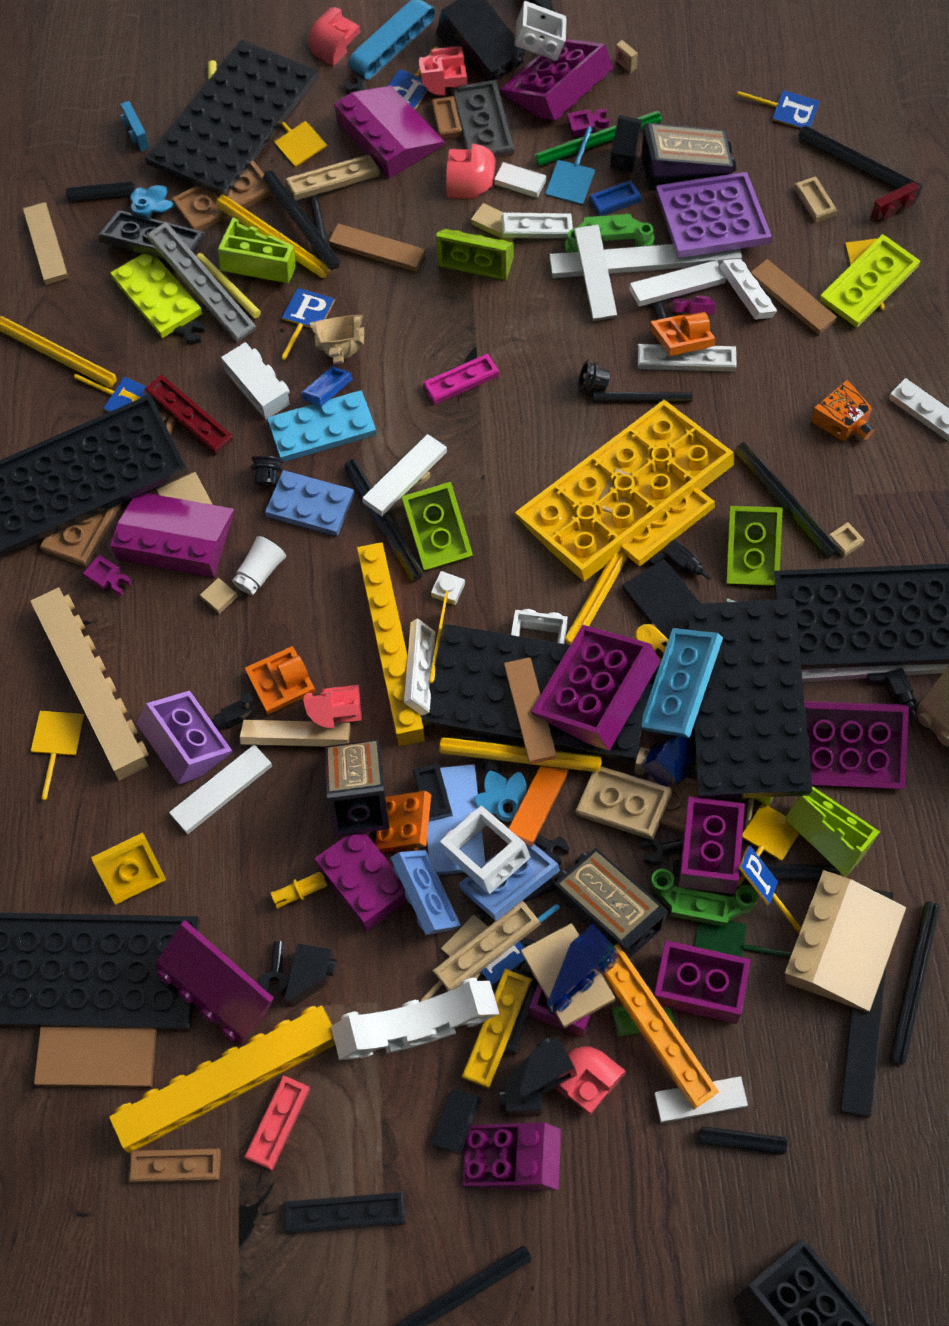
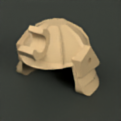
M363 315L341 316L310 323L313 332L316 334L314 335L316 347L319 350H324L330 357H333L334 364L344 363V358L351 357L357 352L360 345H364V327H360Z

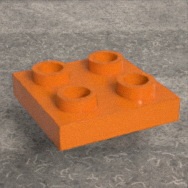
M705 312L697 314L688 313L650 321L651 332L669 356L715 346V337L710 332V322Z
M293 646L245 667L246 673L267 715L304 699L306 693H316L300 656L297 655Z
M419 791L386 797L390 829L376 832L375 846L381 853L417 851L420 847H426L431 794L427 791Z

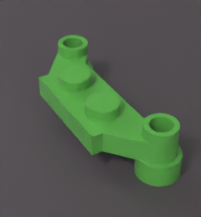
M631 214L584 217V222L577 227L599 225L602 241L635 239L636 247L654 246L653 226L649 223H641L631 217ZM571 229L568 232V238L565 241L566 253L578 252L575 229Z
M667 869L656 870L651 878L653 894L660 898L671 910L672 917L727 927L728 921L742 914L749 913L758 901V892L750 885L740 886L735 896L729 897L677 887L674 885L673 874Z

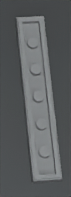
M167 222L147 234V239L237 343L256 330V325Z

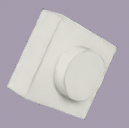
M441 571L431 591V597L444 601L445 593L448 591L447 603L456 605L464 588L465 579Z

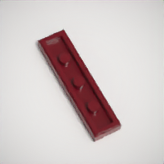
M161 374L144 389L146 395L151 394L153 401L213 454L216 455L233 440L232 434L164 375Z

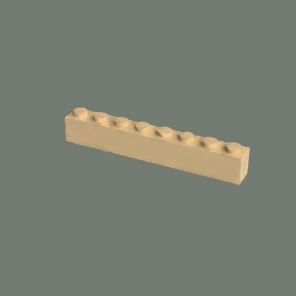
M58 587L31 600L35 612L118 780L120 781L149 767L145 760V757L149 756L142 741L136 742L134 735L138 734L132 720L126 721L123 714L127 713V710L121 698L115 700L112 694L117 690L111 678L105 679L102 674L106 668L100 656L94 658L91 652L96 648L90 636L84 637L81 630L85 629V626L79 614L73 616L71 612L75 606L69 594L63 596Z

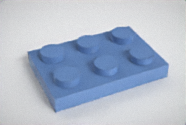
M283 470L265 513L266 517L338 537L355 493L354 489Z
M526 844L531 858L491 894H488L469 876L459 883L461 891L497 921L560 871L558 863L535 844L533 846ZM493 856L490 860H488L486 863H484L480 868L482 869V868H483L488 862H490L495 856Z
M426 850L399 852L390 857L394 864V872L401 879L406 890L405 896L417 914L418 925L426 935L452 931L461 926Z

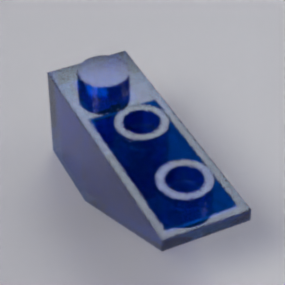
M695 728L692 729L690 738L675 736L654 745L640 766L660 785L679 784L686 777L687 773L685 771L689 765L696 761Z
M593 924L570 943L547 1002L548 1012L551 1015L557 1010L559 1012L564 1011L572 1003L571 998L579 991L581 993L587 991L593 985V979L601 972L603 974L607 973L616 964V948Z

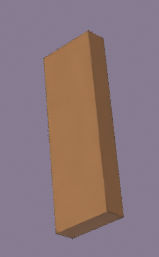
M221 1150L131 1151L129 1182L220 1181Z

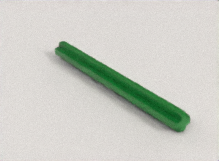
M659 111L636 118L642 120L641 130H643L644 123L660 124L662 122ZM616 126L590 134L585 150L614 140ZM584 137L535 154L537 165L541 166L578 153Z

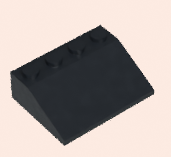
M804 1238L732 1300L752 1326H877Z

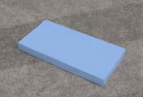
M475 764L440 768L453 816L428 823L427 842L429 858L437 875L464 873L461 868L446 856L440 841L450 830L455 829L463 822L469 813L478 809L474 799L478 795ZM482 830L460 848L479 867L485 863Z

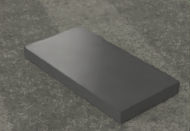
M496 80L452 88V95L455 99L466 150H472V144L488 148L495 158L514 155V147Z

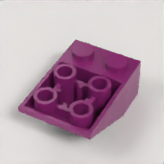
M545 1122L471 1126L465 1141L462 1186L523 1191L558 1190L561 1129Z

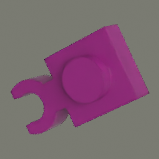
M590 109L567 113V121L572 137L585 135L589 126L592 127L591 133H595V127L601 129L608 128L610 120L606 118V109H599L594 114H591Z
M696 296V299L690 300L673 299V312H690L694 314L705 312L706 314L714 315L715 301L710 300L708 296Z
M98 555L83 573L85 579L104 591L110 585L118 596L123 595L122 589L118 587L121 583H125L128 586L132 585L127 575L120 574L121 571L118 566L101 555Z

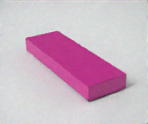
M485 354L424 381L423 388L432 403L436 405L499 377V370L489 354Z

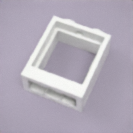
M524 1L516 21L515 46L557 61L565 43L566 16Z
M531 609L515 610L511 635L520 636L521 628L559 633L557 643L565 644L568 617L555 612L544 614L537 613Z
M483 806L469 813L463 822L455 829L450 830L440 841L446 856L488 894H491L531 858L525 842ZM487 825L509 845L481 869L460 848Z

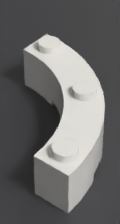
M469 978L460 983L461 986L422 1002L412 1000L404 1003L403 1007L363 1015H358V1012H351L341 1016L342 1020L331 1026L339 1060L370 1057L373 1055V1051L382 1048L386 1049V1053L416 1047L456 1034L455 1028L458 1026L468 1025V1027H473L499 1014L490 981H477V978Z

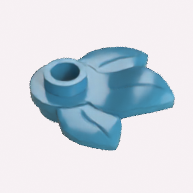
M161 185L151 186L148 190L139 187L132 192L130 197L132 212L148 218L153 215V212L161 213L167 211L173 206V203L165 199L167 188Z
M489 771L484 781L485 792L474 797L478 808L483 806L491 814H496L500 820L511 822L527 793L525 778L521 772H517L507 781L502 775ZM505 803L512 805L513 810L511 813L503 811Z

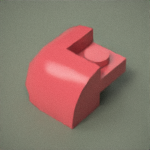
M329 8L309 30L308 45L311 53L334 67L347 54V45L360 33V26L342 17L341 9Z
M461 46L433 49L430 55L424 58L420 57L419 68L424 86L430 92L436 95H445V87L457 88L461 85H467V75Z
M472 144V150L449 149L446 175L447 198H479V194L492 188L495 177V157L488 148Z
M359 685L322 689L321 695L313 697L312 693L304 695L303 700L307 715L314 723L322 727L334 728L335 723L362 720Z
M582 1046L574 1048L567 1053L576 1069L577 1076L554 1089L566 1099L570 1098L586 1113L591 1115L606 1095L610 1094L626 1074V1071L603 1052L593 1047Z

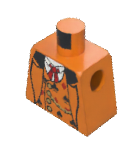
M848 380L814 407L811 422L842 441H846L854 433L867 440L875 430L867 423L872 411L871 406Z

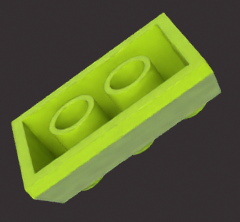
M443 229L437 232L438 266L507 280L514 258V243L487 238L482 235L463 233L458 230Z

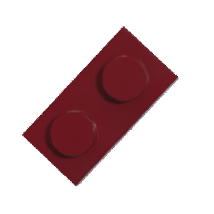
M912 182L875 200L871 214L873 219L877 222L884 218H890L896 212L913 206L916 202L919 186Z

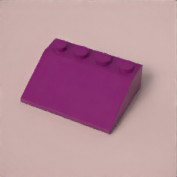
M565 39L557 61L542 55L537 56L505 84L500 91L503 95L537 117L557 120L569 107L575 105L581 96L589 92L599 80L604 79L606 74L614 67L605 44Z
M393 86L352 92L334 103L337 123L367 155L370 154L376 165L389 179L445 145V141Z
M143 493L134 497L117 523L110 546L117 560L215 578L235 510Z
M582 625L531 713L587 744L610 750L659 665L660 660L650 643Z
M804 701L807 736L811 743L809 745L812 785L905 789L908 706L904 704Z
M186 920L181 923L156 962L155 969L158 971L156 973L158 978L167 985L173 984L179 990V996L188 1004L193 1002L201 1009L199 1011L200 1014L208 1022H216L222 1028V1034L231 1042L236 1040L239 1044H242L264 1019L273 1001V997Z

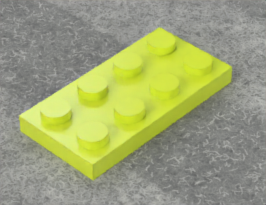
M882 234L820 295V301L857 328L919 267L920 260Z
M141 254L111 272L115 283L162 338L172 333L175 328L184 326L203 314L201 307L157 257Z

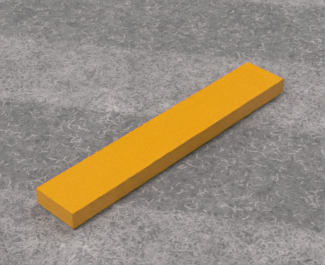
M616 944L595 958L596 966L693 1110L718 1094V1089L621 946Z

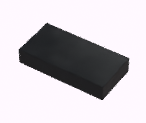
M439 763L413 769L417 791H427L431 794L429 822L453 816Z
M452 1089L431 1144L436 1148L461 1155L481 1098L478 1095Z

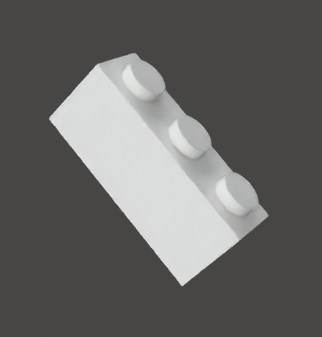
M245 342L221 357L225 372L265 420L267 417L273 416L290 405L288 398L290 391L283 381L279 382L272 367L270 365L265 366L259 352L255 348L251 349Z

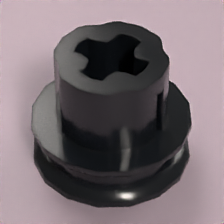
M586 360L579 374L578 390H585L587 393H590L592 389L605 392L610 379V371L598 368L597 362L590 363L589 360Z
M273 456L251 457L253 464L250 468L255 470L254 484L276 486L277 474L283 471L281 464L284 460Z

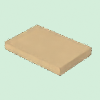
M601 766L599 772H592L575 813L577 816L653 840L673 792L672 788Z
M572 923L521 950L524 959L563 1028L615 1001L613 993Z

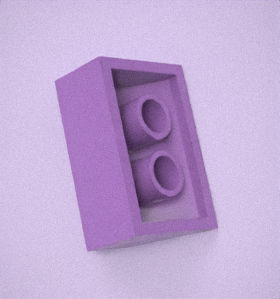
M190 691L146 703L136 723L178 784L201 777L232 752Z

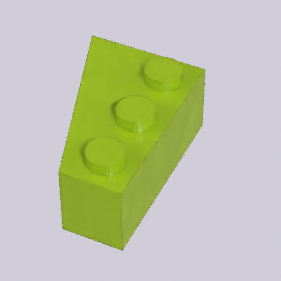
M232 218L218 248L221 271L289 283L296 268L294 246L270 234L264 236L257 232V228L253 226L247 228L239 224L238 219Z
M813 786L812 796H798L785 818L845 877L862 860L880 832Z

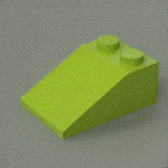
M451 482L401 497L424 570L473 556Z
M729 507L727 584L774 585L773 572L780 570L782 507Z

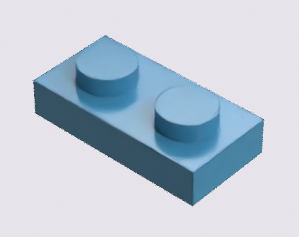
M130 102L122 103L123 114L120 115L124 127H129L130 129L128 134L132 143H137L141 151L149 149L146 133Z

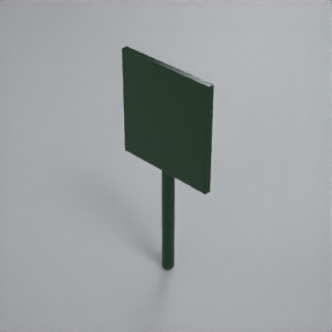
M728 921L727 927L698 922L695 947L743 957L744 950L791 958L792 952L746 945L747 924Z

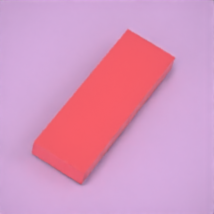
M283 1075L248 1148L245 1159L271 1171L273 1170L310 1091L309 1086Z

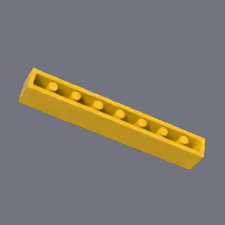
M383 542L357 547L398 746L423 742L425 738L421 715L404 703L408 656Z
M321 1005L318 1008L316 1006L309 1007L300 1013L301 1016L291 1022L290 1020L280 1022L274 1027V1031L266 1035L261 1033L253 1036L248 1040L249 1044L239 1049L238 1047H233L222 1054V1058L213 1063L206 1061L200 1064L192 1074L186 1077L185 1075L177 1076L169 1081V1086L161 1090H150L142 1096V1100L134 1104L126 1103L115 1110V1114L109 1116L123 1149L130 1154L131 1151L138 1150L336 1045L331 1028L332 1024L323 1006Z

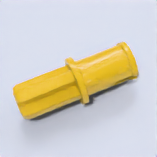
M317 872L302 880H293L294 883L271 892L274 903H276L277 909L298 899L304 900V896L326 887L327 881L322 872Z

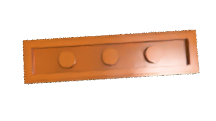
M540 766L509 827V830L524 841L525 844L533 846L570 769Z

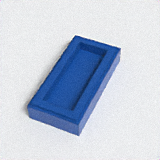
M632 180L589 195V202L598 216H604L641 202V195Z
M332 366L301 392L302 399L315 405L323 406L352 381L351 373Z

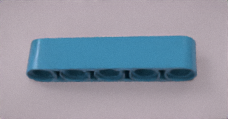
M410 0L352 53L348 61V67L366 79L372 78L433 21L436 12L435 8L422 0Z

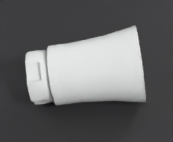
M256 536L251 550L237 570V575L232 582L241 591L254 595L273 570L286 558V554L270 540Z

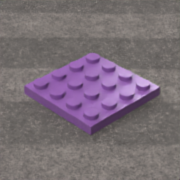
M747 172L656 186V195L678 258L771 244L772 236Z

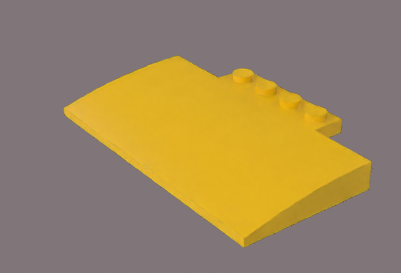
M663 400L517 510L515 516L583 582L607 565L609 560L621 551H625L632 561L641 566L715 508V501L701 490L734 465V453L667 401ZM618 468L631 474V476L627 474L620 475L618 471L614 473V470ZM610 479L613 483L612 487L609 488L608 494L599 500ZM622 497L626 498L624 503H620ZM606 506L613 509L612 513L602 511V507ZM636 519L637 522L633 524L631 527H629L632 524L633 520Z

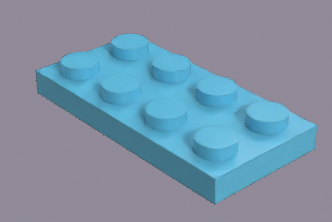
M362 390L330 399L323 406L312 404L267 417L279 456L284 462L377 435Z
M677 628L672 629L643 713L642 729L644 731L690 738L723 639L720 634Z

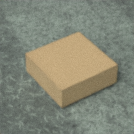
M623 40L616 44L615 61L630 73L636 70L638 53Z
M849 522L829 534L830 538L838 545L837 551L843 558L862 546L865 541Z
M219 578L200 594L201 599L218 614L238 597L237 593Z

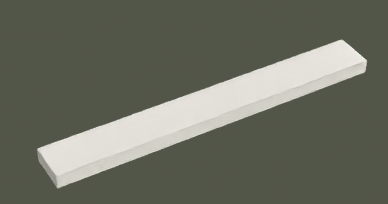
M673 244L604 250L609 274L686 268L715 260L719 265L723 260H742L740 249L678 258ZM579 252L550 254L552 278L583 276Z

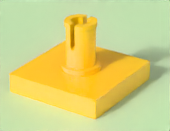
M144 833L91 857L115 905L166 880Z

